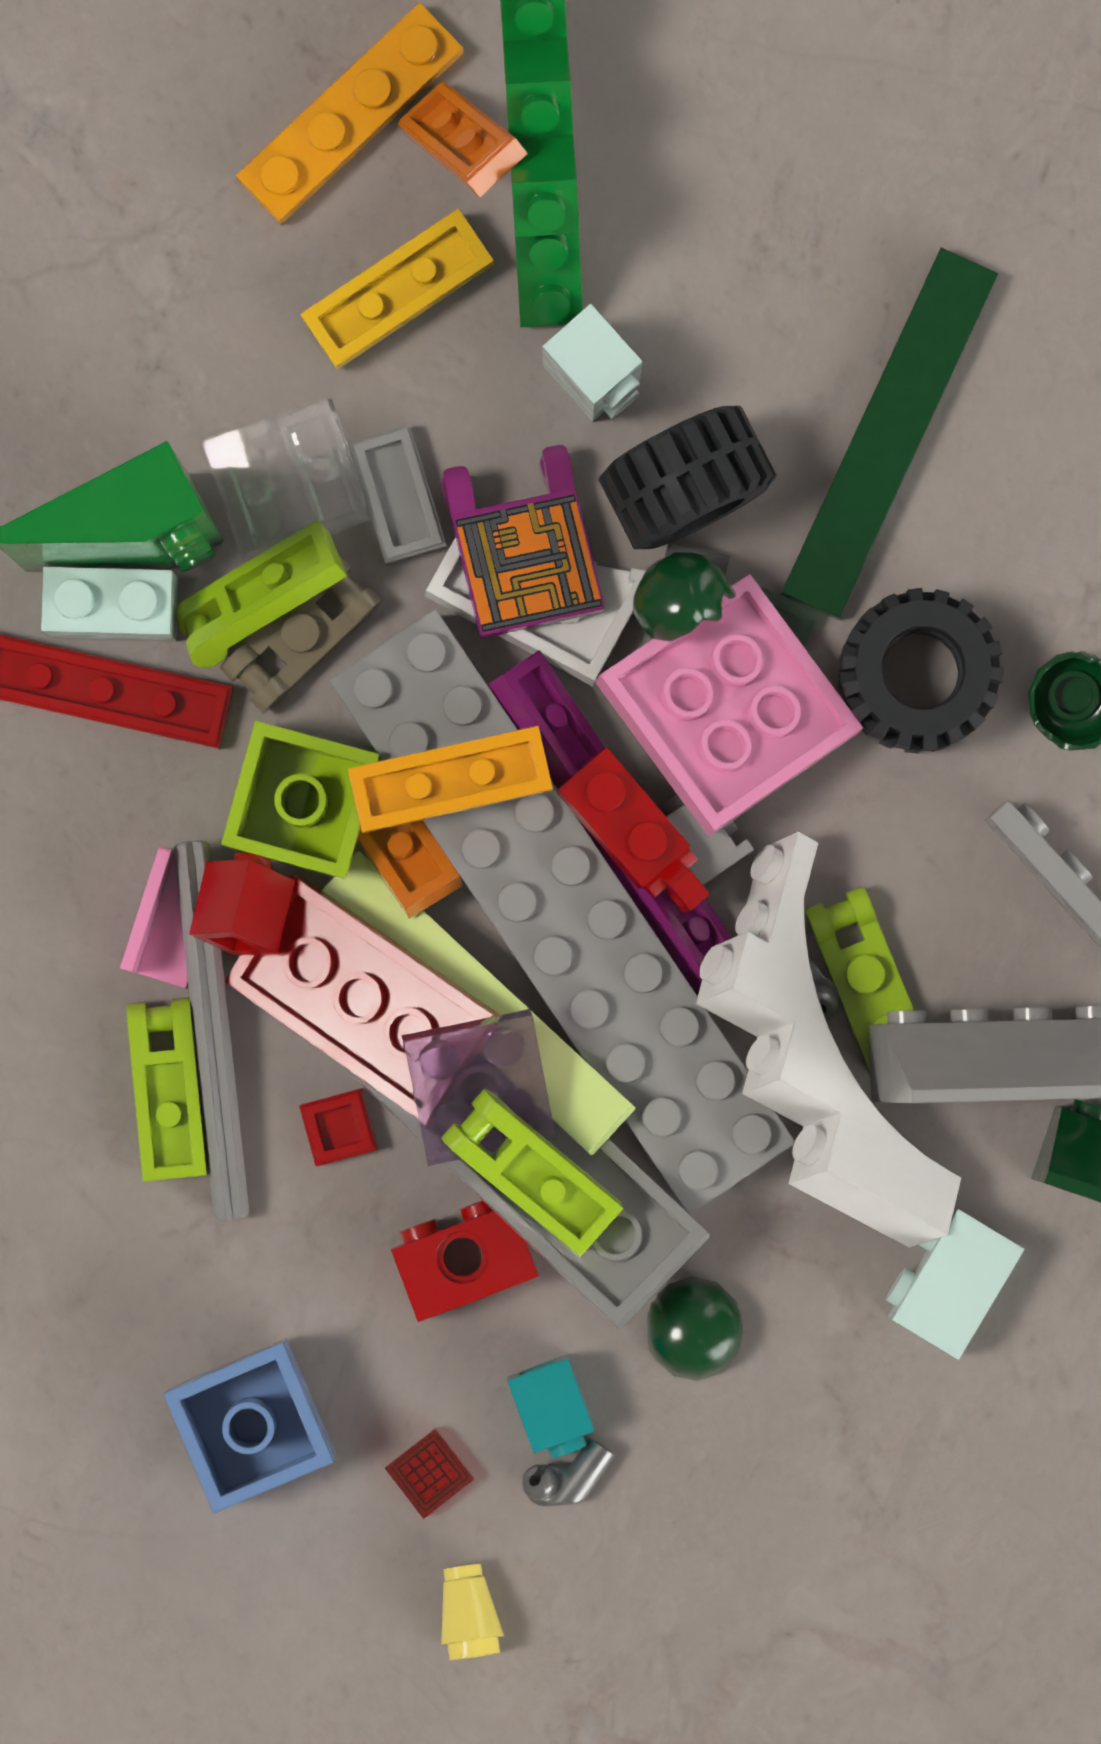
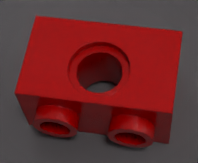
M483 1200L459 1209L464 1221L446 1228L439 1229L436 1219H432L400 1231L403 1244L393 1247L391 1252L418 1322L539 1277V1272L528 1243ZM468 1238L479 1246L482 1253V1261L475 1271L468 1274H459L449 1268L445 1260V1249L452 1240Z

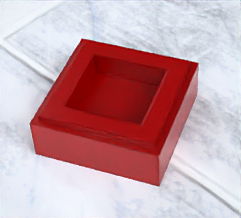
M361 1088L299 1105L316 1167L378 1150Z

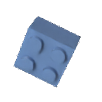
M287 1338L173 1386L163 1393L213 1514L329 1465L337 1457Z

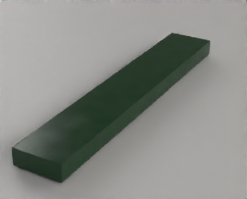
M942 247L940 248L782 589V595L839 620L998 273Z

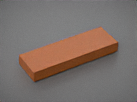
M444 81L440 82L398 123V126L412 142L479 198L528 154L515 137Z

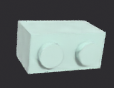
M592 304L588 305L542 346L544 368L593 422L604 412L613 419L639 396L640 393L637 389L641 385L639 381L643 361Z
M43 567L41 631L49 638L176 641L177 621L175 609L178 602V577L172 570Z
M954 1207L948 1235L918 1244L927 1250L914 1272L907 1268L901 1271L885 1300L894 1305L888 1314L890 1319L959 1360L1025 1249Z

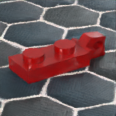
M607 747L601 750L555 790L558 796L637 889L644 888L652 898H655L664 890L683 913L691 912L710 895L689 869L698 861L697 857L689 849L691 845Z

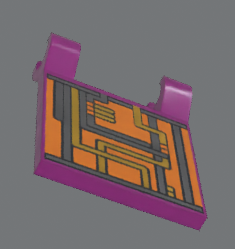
M564 445L546 447L542 451L539 465L548 492L545 495L476 509L468 469L465 466L448 468L443 472L442 492L451 518L480 639L605 611L575 490L570 457Z

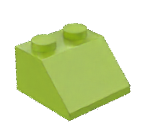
M255 720L221 845L229 849L259 855L284 864L346 879L361 827L348 768L379 762L380 754Z

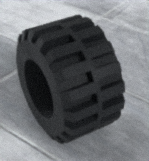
M721 406L688 418L628 450L606 468L599 477V482L633 549L636 550L654 549L664 546L718 521L764 493L777 475L741 406Z
M922 588L908 589L903 594L896 595L894 593L883 598L880 603L872 608L870 607L861 616L849 633L848 639L842 648L839 659L841 666L838 681L839 689L842 688L844 702L863 726L862 731L866 735L870 733L880 740L879 744L887 748L896 747L904 749V753L916 754L921 751L931 750L935 752L945 749L956 742L958 743L976 730L986 720L985 717L994 708L999 697L997 692L999 684L1003 682L1004 668H1000L999 656L1002 655L999 640L994 641L990 633L993 627L985 616L980 619L972 611L974 606L965 599L959 602L950 598V592L936 589L934 592H923ZM912 634L931 636L942 642L955 659L958 669L955 688L944 702L935 707L927 709L908 707L895 699L885 685L882 668L886 653L896 641Z

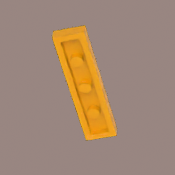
M419 2L235 175L238 182L281 226L464 53L463 47Z

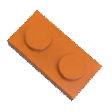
M423 820L362 833L360 827L357 838L358 844L409 919L463 886L461 876Z

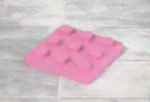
M750 574L732 585L736 592L735 598L728 599L723 595L721 602L722 618L719 621L703 620L691 633L672 642L652 639L600 674L595 681L708 837L853 738L863 729L855 715Z

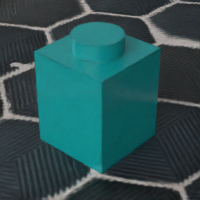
M568 1354L508 1376L507 1382L534 1454L547 1449L550 1458L553 1459L587 1446L583 1435L594 1432V1424Z

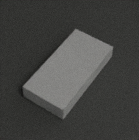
M410 424L349 442L386 566L447 548Z

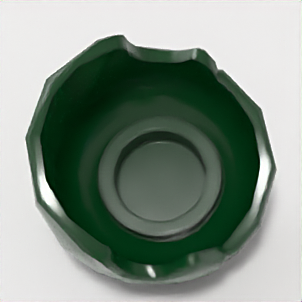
M674 552L654 562L647 568L635 590L633 611L637 621L650 638L672 642L691 633L703 620L719 621L722 618L721 602L723 595L728 599H733L736 597V592L721 569L704 555L692 552Z
M1071 651L1054 656L1037 670L1029 688L1028 701L1032 721L1038 731L1060 749L1067 751L1095 749L1101 744V659L1085 651Z
M689 1277L672 1282L657 1294L656 1299L650 1304L647 1314L649 1350L654 1359L675 1377L699 1381L720 1374L737 1355L741 1346L743 1324L738 1304L718 1282L697 1277Z

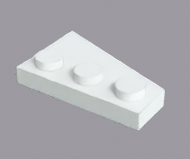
M455 538L427 587L425 597L477 624ZM593 561L605 606L604 612L497 636L531 654L540 650L549 664L593 687L634 612L633 597L640 580L646 572L644 570L631 568V571L598 566L597 562Z

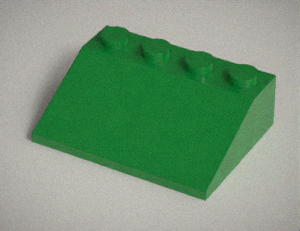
M168 440L0 526V549L26 572H43V567L168 570L176 565H179L182 572H186L215 557L216 554L212 547L224 541L193 480Z

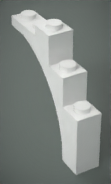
M796 832L766 845L756 855L751 866L750 874L753 882L747 904L740 912L736 921L735 929L738 936L711 947L704 957L700 967L702 983L696 1004L757 1037L746 1058V1067L749 1070L742 1094L803 1126L793 1146L792 1155L795 1160L788 1184L907 1247L946 1236L949 1232L962 1177L925 1156L902 1137L880 1114L846 1065L828 1028L811 973L804 921V896L818 842L800 832Z

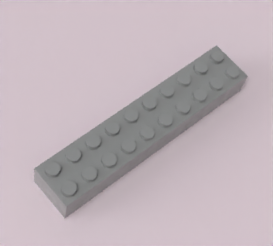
M436 609L329 680L375 751L380 754L382 761L517 731ZM552 780L553 791L424 819V823L582 1058L636 1108L625 1121L689 1215L794 1145L795 1140L775 1111L742 1094L748 1074L747 1069L708 1011L696 1004L697 995L575 814L555 791L557 788Z

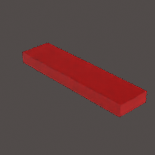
M0 634V701L220 750L234 690L232 686Z

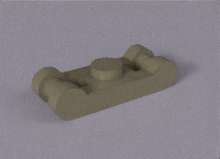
M340 555L339 557L347 577L259 629L220 666V669L232 682L239 679L251 691L253 696L250 701L263 714L268 712L383 602L371 587L364 590L349 574L352 567ZM330 592L346 607L333 621L317 605ZM270 649L286 664L273 677L257 662Z

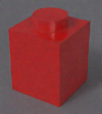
M236 853L234 860L206 862L189 935L232 955L278 954L295 880L271 870L272 862L269 859L251 853Z

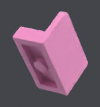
M159 846L120 969L187 989L188 976L174 850Z

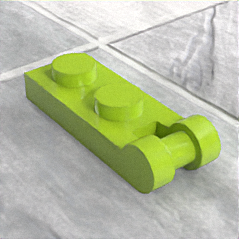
M318 519L178 604L175 609V618L181 633L189 636L186 640V648L195 666L209 668L218 665L225 659L227 648L347 577L331 534Z
M864 886L846 892V900L824 908L821 902L804 909V913L829 976L838 989L839 1000L870 1074L869 1025L888 1024L887 1011H914L877 921L869 896ZM856 923L863 941L841 949L835 931Z
M190 997L171 999V1005L149 1008L146 1001L127 1003V1025L142 1180L146 1182L208 1175ZM173 1031L175 1050L152 1052L151 1033Z
M484 1088L471 1103L475 1108L461 1125L454 1122L441 1137L442 1141L456 1155L581 1257L624 1209L621 1201L517 1116L494 1093ZM493 1127H496L508 1138L492 1154L480 1142Z

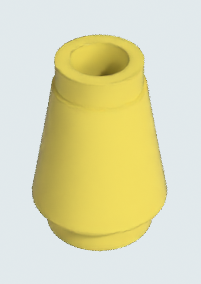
M481 1564L443 1569L445 1582H443L441 1646L447 1645L449 1661L499 1654L498 1637H503L504 1633L485 1577L482 1574Z

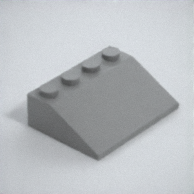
M1101 1006L1076 1007V1020H1052V1007L1013 1008V1021L989 1022V1009L950 1010L951 1023H926V1010L887 1011L888 1024L869 1025L871 1102L945 1103L1101 1098Z

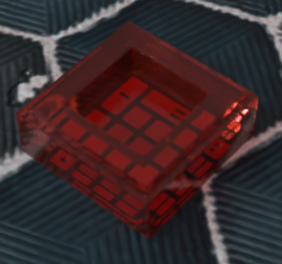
M436 1427L385 1466V1470L423 1519L475 1478Z

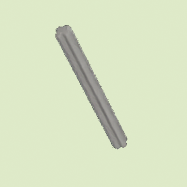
M186 841L175 845L174 857L213 1214L218 1220H236L248 1216L249 1203L221 949L189 935L206 862L211 861V851L207 841Z

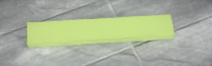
M360 851L351 860L347 878L334 877L322 890L500 1014L499 1020L479 1051L590 1155L593 1156L636 1109L429 915L421 911L409 919L372 863Z

